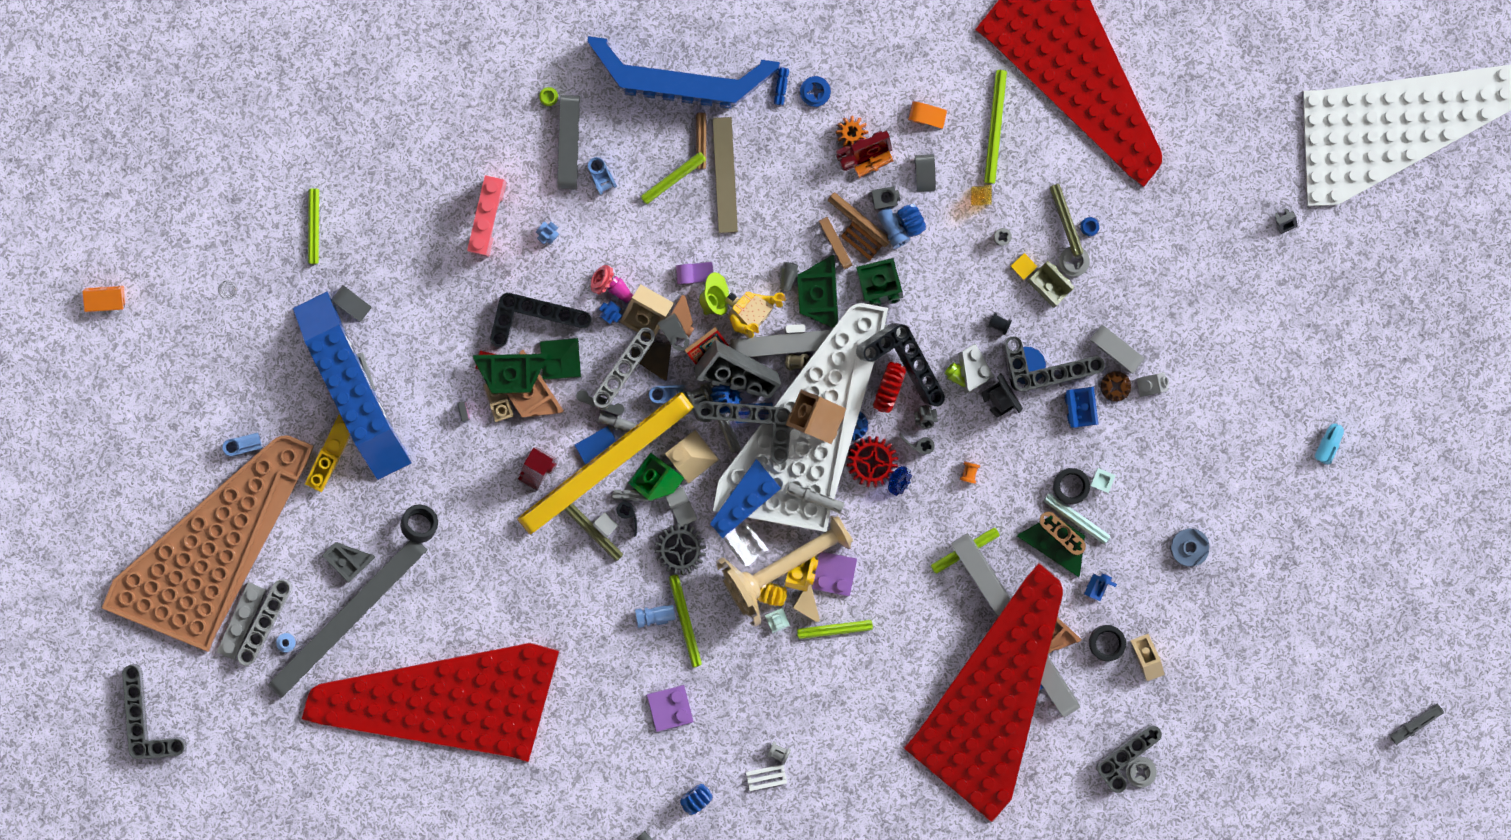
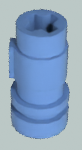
M890 207L881 210L877 214L885 232L889 235L887 238L891 241L890 243L894 249L900 248L910 241L908 234L905 233V229L900 226V219L896 213L892 212Z
M673 605L653 607L652 609L646 607L644 610L635 609L638 628L645 627L644 625L648 627L654 623L656 625L667 624L668 621L676 620Z

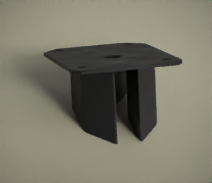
M1000 373L997 376L999 382L982 392L984 402L991 399L995 407L991 408L990 412L997 418L1014 408L1018 413L1023 409L1004 376Z

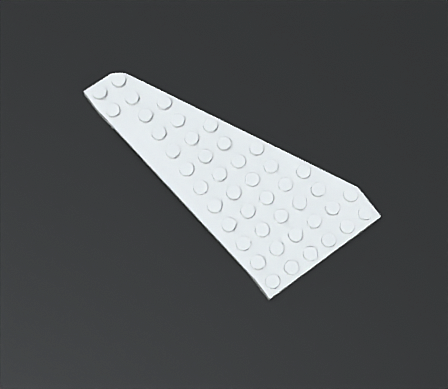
M1511 65L1327 90L1303 91L1307 206L1339 205L1511 111Z
M864 303L851 306L774 406L787 408L791 413L798 394L802 389L846 408L844 419L839 425L837 436L832 444L791 427L788 459L784 463L778 464L772 460L770 455L773 424L761 423L718 480L713 511L718 512L757 459L781 489L748 516V518L827 532L831 510L808 501L803 502L798 497L786 494L789 483L792 482L804 488L809 487L812 491L835 498L874 361L869 362L859 359L856 355V349L859 344L884 329L888 308ZM868 348V349L866 350V352H865L866 357H867V356L869 355V353H870L869 348ZM779 411L777 419L780 422L786 421L788 418L787 412ZM784 430L777 431L776 439L778 441L785 440L786 432ZM781 449L774 452L776 460H782L785 456L784 451Z

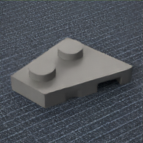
M976 344L958 353L959 362L961 363V376L965 377L966 387L963 388L965 394L994 377Z

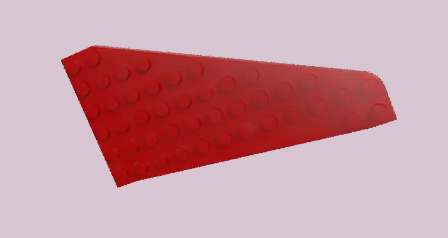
M998 0L975 30L1005 55L1128 176L1142 187H1145L1162 164V152L1091 0Z

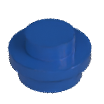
M1087 217L1082 220L1080 230L1084 235L1094 236L1099 231V222L1095 218Z

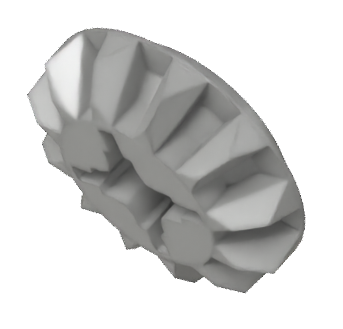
M1071 247L1063 250L1059 257V266L1062 271L1069 276L1084 274L1090 264V258L1086 250L1083 249V254L1075 257L1076 259H1082L1077 263V269H1075L1073 264L1066 263L1072 259Z
M1137 757L1126 767L1127 779L1136 787L1149 786L1156 778V766L1147 757ZM1136 766L1141 769L1146 768L1144 771L1146 779L1141 775L1134 777L1138 772Z

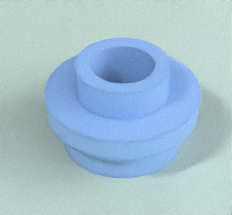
M283 633L277 638L276 645L280 651L290 652L294 649L296 640L293 635ZM284 639H287L289 641L288 646L283 645L282 642Z

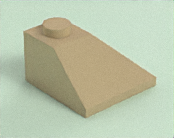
M696 430L665 453L688 483L719 460Z

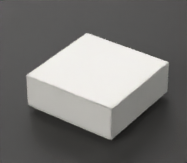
M804 324L786 326V333L805 332Z

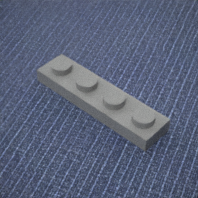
M248 582L217 650L218 653L233 660L236 659L266 589Z

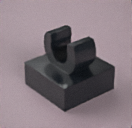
M1287 208L1284 209L1285 215L1281 217L1278 213H1275L1277 229L1280 234L1298 227L1295 213L1293 211L1289 212Z

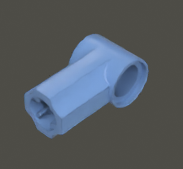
M259 433L228 439L223 443V451L229 456L262 449ZM231 442L237 445V450L234 453H229L227 450V446Z

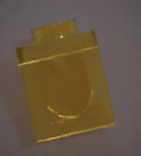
M992 185L972 186L971 205H992Z

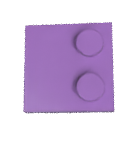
M827 552L819 553L812 589L850 596L857 558Z
M684 685L647 694L656 732L694 722Z

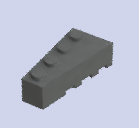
M716 339L694 366L695 377L698 381L703 382V380H706L714 385L730 386V389L745 390L747 393L769 399L781 385L778 372Z

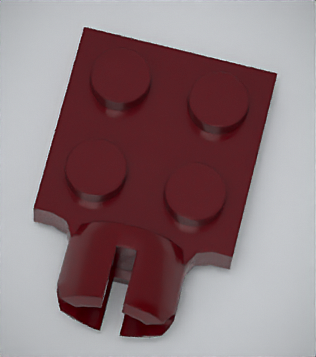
M887 130L876 132L870 138L857 140L851 145L852 147L845 146L838 149L836 157L840 161L841 169L848 171L859 164L869 161L871 157L875 158L888 150L889 152L893 151L890 136Z

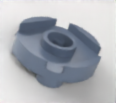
M1183 529L1176 533L1172 539L1170 546L1172 556L1181 565L1190 567L1200 565L1209 555L1208 538L1197 529ZM1193 542L1195 544L1193 546L1195 550L1193 552H1187L1186 544H1191Z

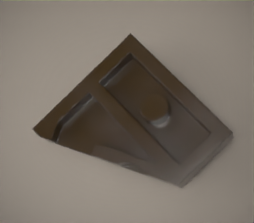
M653 342L639 364L664 381H667L671 344ZM632 349L631 357H639L640 351Z

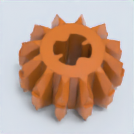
M850 116V122L843 118L845 126L838 123L837 126L843 130H836V134H842L837 140L840 142L845 139L843 147L847 146L848 142H850V147H852L851 145L857 140L866 139L861 134H868L867 130H862L867 124L859 125L861 118H858L856 122H854V116ZM852 127V130L854 128L857 130L855 137L847 135L849 132L848 128Z

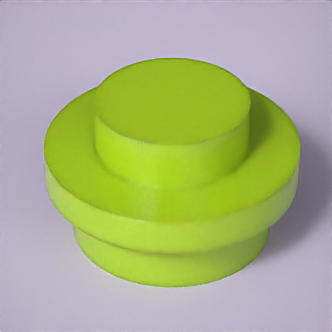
M552 87L542 89L539 94L540 102L545 106L555 105L558 101L557 91Z

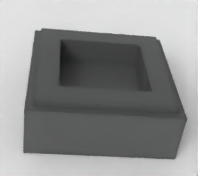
M466 401L459 402L457 405L461 421L470 420Z

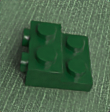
M894 258L856 267L865 304L881 306V303L888 301L890 304H895L903 298V291Z

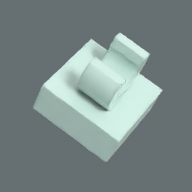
M1097 468L1090 486L1109 493L1116 475Z
M783 608L765 615L772 633L790 626Z

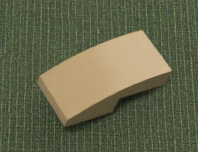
M484 384L495 422L513 417L511 404L506 393L491 394L487 384Z

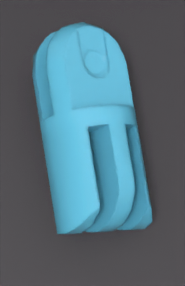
M1334 423L1329 426L1315 453V458L1325 465L1332 463L1339 449V443L1344 434V429L1341 425Z

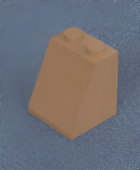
M801 389L786 425L832 444L837 436L839 425L844 419L846 408Z

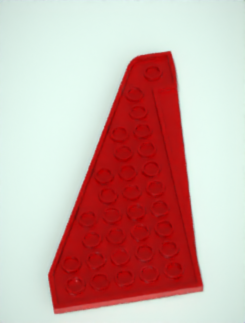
M1039 562L1023 580L921 728L904 747L907 752L991 822L994 821L1013 797L1063 597V587L1060 580Z
M525 643L321 683L309 692L302 719L321 725L497 754L529 762L559 650L534 643Z

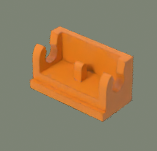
M124 286L85 288L82 291L84 312L124 309Z

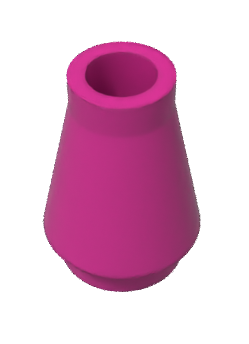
M614 276L612 278L613 281L609 285L608 292L627 304L632 299L633 294L621 277Z

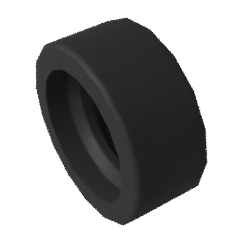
M1066 468L1056 475L1053 481V490L1060 501L1067 504H1077L1088 496L1090 481L1083 471L1077 468ZM1076 475L1081 479L1083 489L1078 496L1067 497L1062 493L1060 483L1065 476Z
M418 504L409 507L405 511L401 519L400 528L403 535L411 542L423 543L434 536L439 521L433 509L426 505ZM418 514L426 517L431 524L430 529L426 533H418L412 530L408 525L409 518L412 515Z
M1102 625L1091 633L1089 648L1096 658L1102 661H1114L1123 655L1126 649V638L1117 627ZM1111 632L1117 636L1119 646L1114 653L1103 654L1098 650L1096 641L1101 633Z

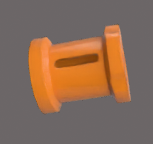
M964 461L965 467L960 480L976 484L975 478L980 465Z

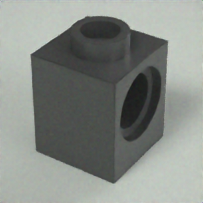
M894 186L871 191L874 210L894 207L898 205V201H901L899 190H895ZM889 193L892 197L891 202L884 203L881 200V195Z

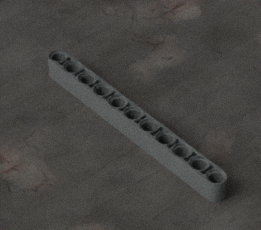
M409 541L267 686L280 698H283L313 665L367 613L428 549L422 543Z

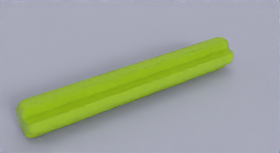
M701 152L697 153L641 196L644 203L649 204L705 162V156Z
M310 188L308 190V264H318L319 189Z
M992 528L973 539L978 548H981L998 538L1000 534L996 528ZM953 551L933 563L931 568L934 573H939L961 559Z
M872 620L799 628L797 629L799 639L870 631L873 630Z

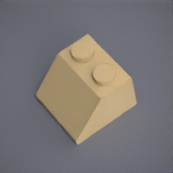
M640 284L626 308L620 323L636 332H639L642 328H650L656 336L660 329L658 322L667 317L674 303ZM643 333V334H642L643 336H645V337H647L648 339L651 340V335H650V334H648V333Z

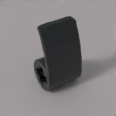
M623 501L617 506V514L624 519L634 517V537H636L638 525L634 506L628 501ZM624 504L626 507L631 508V510L628 511V515L620 512V509H622V505Z

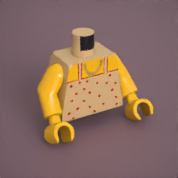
M731 292L725 302L733 307L728 318L734 331L744 334L748 339L753 338L754 332L759 333V326L770 315L774 308L773 305L776 304V307L781 308L783 306L782 301H786V298L780 292L774 296L746 292L741 298Z

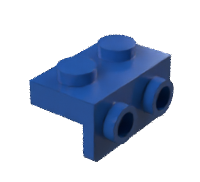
M1094 387L1066 390L1065 403L1068 405L1069 411L1067 420L1071 428L1099 425Z

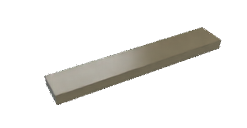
M732 117L713 118L719 233L738 232Z

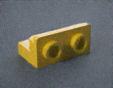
M816 556L790 570L787 573L785 587L807 592L808 586L813 585L815 574L812 573V570L816 571L818 560L815 559Z

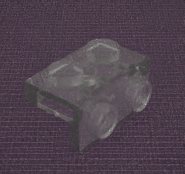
M747 521L740 523L723 538L744 568L768 551L763 540L757 537L754 528Z

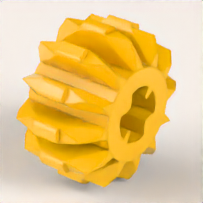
M768 583L760 588V596L757 600L765 604L783 606L787 598V589L778 584Z

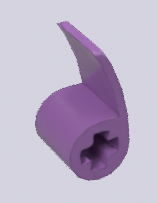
M712 262L675 265L677 284L706 282L708 275L714 273Z

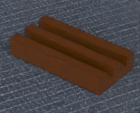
M854 222L841 235L845 241L868 260H871L882 247L880 243ZM854 227L877 247L875 249L872 248L851 229ZM848 233L852 235L856 240H858L872 253L870 255L866 253L862 248H860L846 235Z

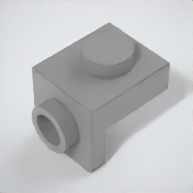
M1164 372L1136 378L1140 397L1168 391L1169 381Z

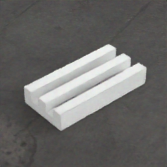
M783 764L746 772L750 791L787 783ZM781 769L780 773L751 779V775ZM782 777L783 779L755 786L752 785L754 782Z

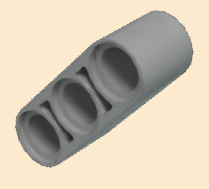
M1103 325L1089 339L1092 343L1097 344V347L1107 355L1112 356V359L1122 367H1126L1127 371L1132 374L1145 360L1143 356Z

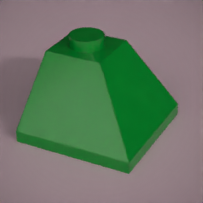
M650 452L628 484L651 501L673 494L684 480V477Z

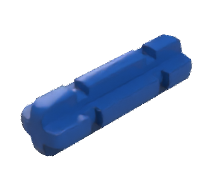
M780 67L775 92L776 96L774 98V104L784 105V95H786L788 82L787 77L789 76V69Z

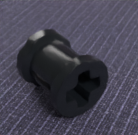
M994 312L987 327H992L1005 335L1012 320H1006Z

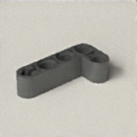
M1153 724L1145 726L1098 761L1096 769L1112 791L1121 793L1126 789L1127 782L1119 770L1161 739L1162 732L1157 726ZM1149 730H1156L1154 738L1150 736L1146 739L1148 741L1147 744L1140 737L1143 735L1146 738L1150 735ZM1136 740L1141 741V747L1138 750H1133L1132 743ZM1119 752H1125L1126 758L1123 761H1117L1116 759ZM1104 763H1109L1111 766L1107 773L1101 771V766ZM1117 778L1121 779V786L1114 788L1112 786L1113 781Z

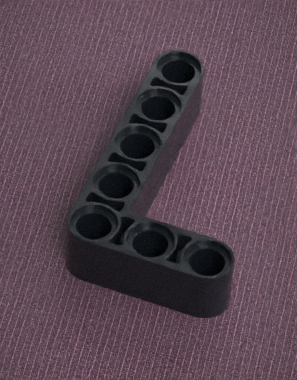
M504 293L499 299L490 341L496 347L507 345L515 312L583 329L591 325L592 317L586 311L513 293ZM507 296H511L514 300L513 305L510 307H506L503 303L504 298ZM525 301L532 303V309L528 312L522 309V304ZM545 305L551 308V313L548 316L541 314V308ZM562 310H568L570 313V317L566 321H562L559 317ZM582 314L588 316L589 320L586 325L578 323V317ZM502 315L509 317V323L505 326L499 323V318ZM503 334L505 337L504 342L496 344L494 340L495 335Z
M892 323L857 346V357L869 362L876 361L892 349H895L922 401L927 405L937 407L944 403V392L907 325ZM898 328L901 330L899 336L896 334ZM885 338V344L881 346V340ZM908 344V345H909V350H908V352L906 353L905 347H906V345ZM869 348L870 353H869V355L866 357L865 352H866V350ZM917 360L918 366H917V368L915 369V368H914V363H915V361ZM926 377V383L923 385V378ZM935 393V399L932 401L931 396Z

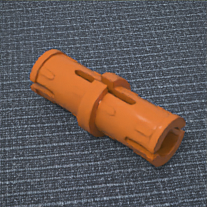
M888 150L875 158H869V161L855 167L859 178L874 170L875 172L878 171V168L894 162Z

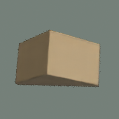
M809 585L807 592H801L793 608L818 622L820 619L812 586Z

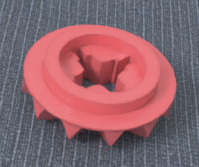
M603 265L595 271L591 279L592 292L601 294L606 291L607 287H610L609 285L613 281L612 277L614 276L613 268Z

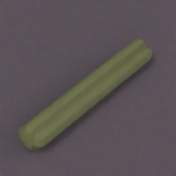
M1060 184L1050 186V191L1073 256H1080L1083 254V249Z
M573 503L564 509L615 561H618L623 556V553L607 537H604Z

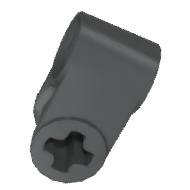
M675 313L658 322L662 332L675 350L682 351L688 347L689 338ZM677 337L685 339L683 347L675 344Z
M702 384L698 389L690 392L686 391V398L694 406L692 410L695 418L700 422H710L712 419H703L697 414L699 403L704 401L710 402L705 386ZM704 404L700 407V412L706 408L710 414L711 408L709 405Z

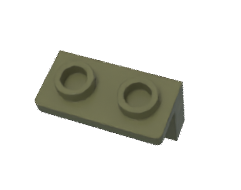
M1049 261L1044 263L1027 280L1053 308L1075 288L1071 281L1064 277L1057 267Z

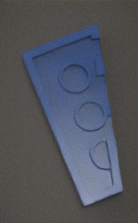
M757 459L710 523L722 538L781 489Z

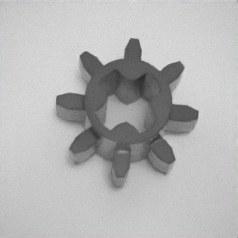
M929 405L920 406L914 412L915 424H920L923 429L932 428L934 422H938L936 409L932 410Z

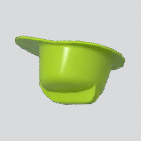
M714 272L708 275L705 290L699 296V303L704 315H724L728 310V303L725 300L729 295V289L725 278L719 273Z

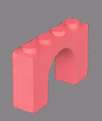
M487 175L484 177L467 249L470 253L490 256L494 239L492 238L495 217L499 203L503 201L507 184L504 179Z

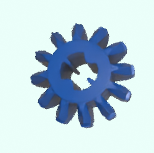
M915 204L905 205L898 210L897 214L902 228L905 229V233L909 237L917 236L926 230L924 218Z
M722 384L714 386L712 388L713 393L710 395L713 398L712 402L740 404V401L743 400L739 395L740 391L730 389V386ZM722 406L719 412L720 414H730V409L727 406Z
M699 784L683 795L680 804L685 812L689 815H694L710 803L713 795L708 787L704 784Z

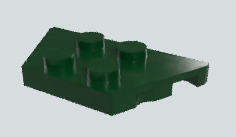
M831 255L798 274L797 282L799 314L834 328L838 323L835 255Z
M547 354L473 355V360L491 394L530 393L547 358Z
M1050 515L1045 518L1044 524H1050L1053 527L1050 530L1053 532L1060 523L1057 521V524H1054L1051 521L1053 517ZM1036 523L1017 535V537L1077 577L1080 576L1083 553L1080 555L1072 554L1047 532L1040 523ZM1065 523L1070 529H1072L1080 538H1082L1085 541V535H1083L1082 533H1080L1079 531ZM1059 528L1057 536L1060 539L1066 538L1068 535L1067 529ZM1072 534L1065 544L1068 545V542H1070L1074 546L1073 551L1076 549L1081 550V542H1074L1072 538L1075 536Z

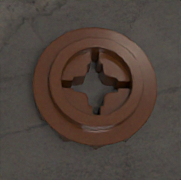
M1120 371L1109 372L1101 381V392L1110 401H1122L1131 392V381L1126 374ZM1110 380L1115 383L1123 381L1119 386L1122 393L1118 390L1110 392L1111 388H1113Z

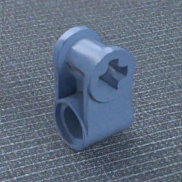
M599 157L590 159L588 169L599 194L602 195L604 191L612 187L616 188L617 185L610 171H608L605 162ZM600 161L602 163L601 170L593 171L591 168L592 162Z
M685 385L655 386L649 391V398L654 403H666L676 395V390L677 394L679 392L683 393ZM655 389H660L663 392L662 399H653L652 392Z

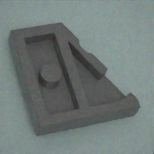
M335 542L322 555L348 583L375 558L372 554Z

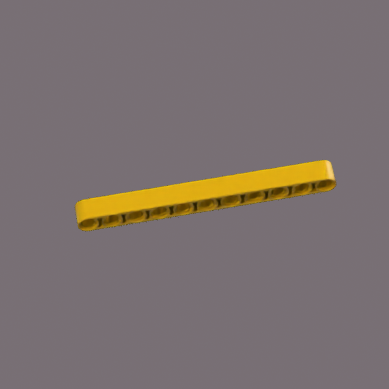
M679 392L526 510L517 520L529 535L534 533L687 415L694 406L682 392Z

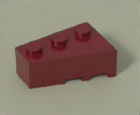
M533 447L523 464L518 480L538 491L547 474H552L556 468L557 463H555V460L557 458L538 447Z

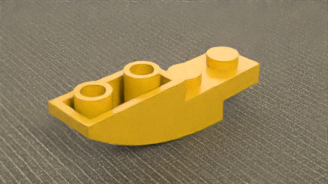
M340 414L337 416L305 482V485L320 492H323L351 436Z

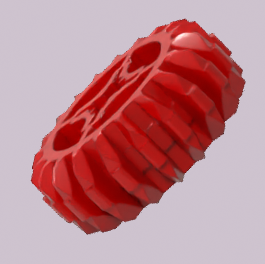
M897 362L888 363L873 402V407L883 413H890L892 411L905 377V366Z
M868 436L867 443H865L863 438L860 439L861 446L856 442L854 443V446L857 448L856 451L851 448L849 449L854 455L853 457L847 456V459L852 460V463H847V467L853 466V469L849 471V474L856 473L853 480H857L860 477V485L865 480L867 481L866 487H870V482H873V486L876 488L877 481H880V484L883 486L885 485L884 478L888 481L891 480L887 476L889 473L892 475L896 474L891 468H898V465L892 464L893 461L898 460V457L891 456L896 453V450H888L892 446L891 443L886 447L884 446L886 439H882L881 443H878L879 437L875 436L874 442H871V436ZM872 446L868 457L858 456L863 448ZM878 447L885 451L888 462L878 458ZM875 452V460L882 464L874 465L875 467H872L870 472V464L862 460H868ZM856 462L867 465V477L860 473ZM877 467H887L881 476L872 478Z

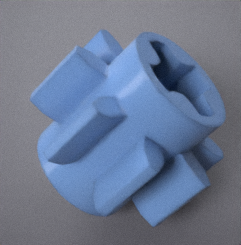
M543 222L536 231L539 235L537 239L543 245L546 242L551 245L559 236V233L556 231L558 227L552 222L549 224Z

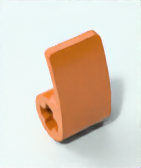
M912 101L908 120L943 129L947 110Z

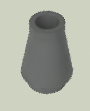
M783 262V266H781L780 289L791 291V287L799 272V265Z

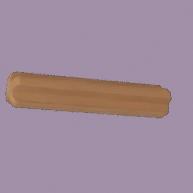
M700 112L696 114V154L701 152L706 158V113ZM706 161L696 169H706Z

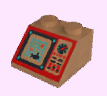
M716 327L685 349L695 365L715 339L729 346Z

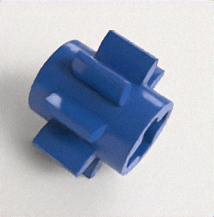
M611 300L608 304L604 302L599 308L602 311L599 316L609 324L613 320L617 323L622 317L619 313L622 309Z

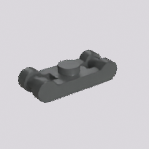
M581 390L577 392L576 397L580 402L594 406L593 398L588 396L586 391ZM601 396L596 399L600 405L607 403V399ZM619 403L615 405L610 404L604 410L621 415L624 412V406Z

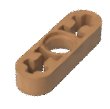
M828 217L819 220V224L829 243H831L843 269L845 270L853 266Z
M1044 512L1040 515V525L1068 551L1075 555H1080L1085 551L1086 544L1084 540L1054 513ZM1051 515L1053 517L1051 521L1054 524H1057L1058 521L1060 525L1056 526L1052 532L1050 529L1053 527L1050 524H1044V516L1049 517ZM1059 528L1067 529L1068 535L1066 538L1060 539L1057 536ZM1072 534L1075 536L1072 538L1074 542H1081V550L1076 549L1073 551L1074 546L1070 542H1068V545L1065 544Z

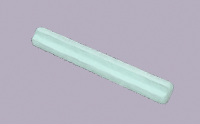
M1047 494L1044 499L1046 504L1103 544L1107 543L1110 535L1052 494Z

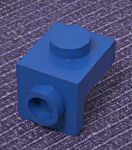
M1093 573L1084 595L1101 601L1107 585L1116 587L1117 584L1112 582V577L1102 573L1101 576Z

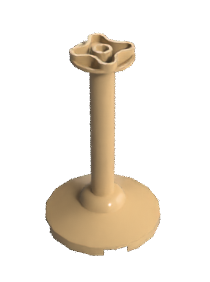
M839 516L829 517L830 530L753 575L748 572L741 573L723 557L716 560L718 570L723 568L722 573L725 577L723 582L743 615L747 614L754 620L750 622L752 626L756 627L761 624L757 602L761 587L837 543L847 549H851L853 539L845 529Z

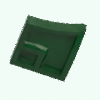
M578 338L540 341L541 354H547L542 367L543 380L581 377Z

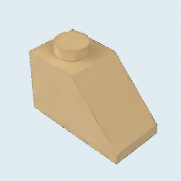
M1149 634L1132 639L1131 643L1146 681L1165 675L1161 659Z

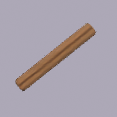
M834 192L828 198V202L883 247L888 246L891 242L887 238L888 235Z

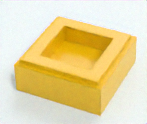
M1024 253L1010 267L1024 280L1038 266Z

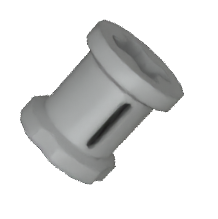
M1006 228L998 229L994 233L993 238L994 242L1001 246L1007 245L1012 239L1011 232ZM999 232H1001V234H1007V236L1005 237L1006 242H1004V240H998L1000 236Z
M773 741L767 757H773L780 760L782 764H785L791 749L778 746Z

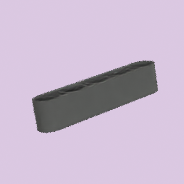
M560 96L558 189L577 190L580 96Z

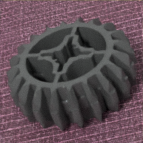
M677 523L676 530L670 525L669 529L671 532L668 533L664 529L663 533L666 536L658 535L662 543L655 542L656 546H661L660 549L655 550V553H661V556H658L656 559L657 561L664 560L660 564L661 567L665 566V564L669 565L666 569L667 572L670 571L671 567L674 568V575L677 574V569H681V575H684V569L686 568L688 573H692L691 566L698 569V566L695 564L696 561L701 564L703 563L699 556H706V553L700 552L701 549H706V545L700 546V543L705 541V539L701 538L698 540L697 537L701 533L698 531L694 535L692 532L695 527L693 526L688 531V524H684V529H680V523ZM682 533L689 535L696 545H686L683 542ZM676 534V545L664 548L667 539ZM679 539L682 547L691 548L686 549V552L683 551L682 559H680L678 551H671V549L678 547ZM697 551L692 562L685 564V554ZM665 553L676 554L679 565L670 562Z

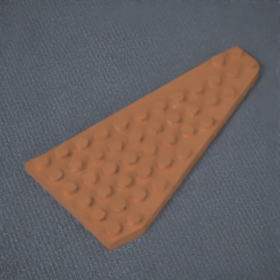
M288 435L279 436L272 440L112 581L102 609L209 652L219 628L307 465L314 445Z

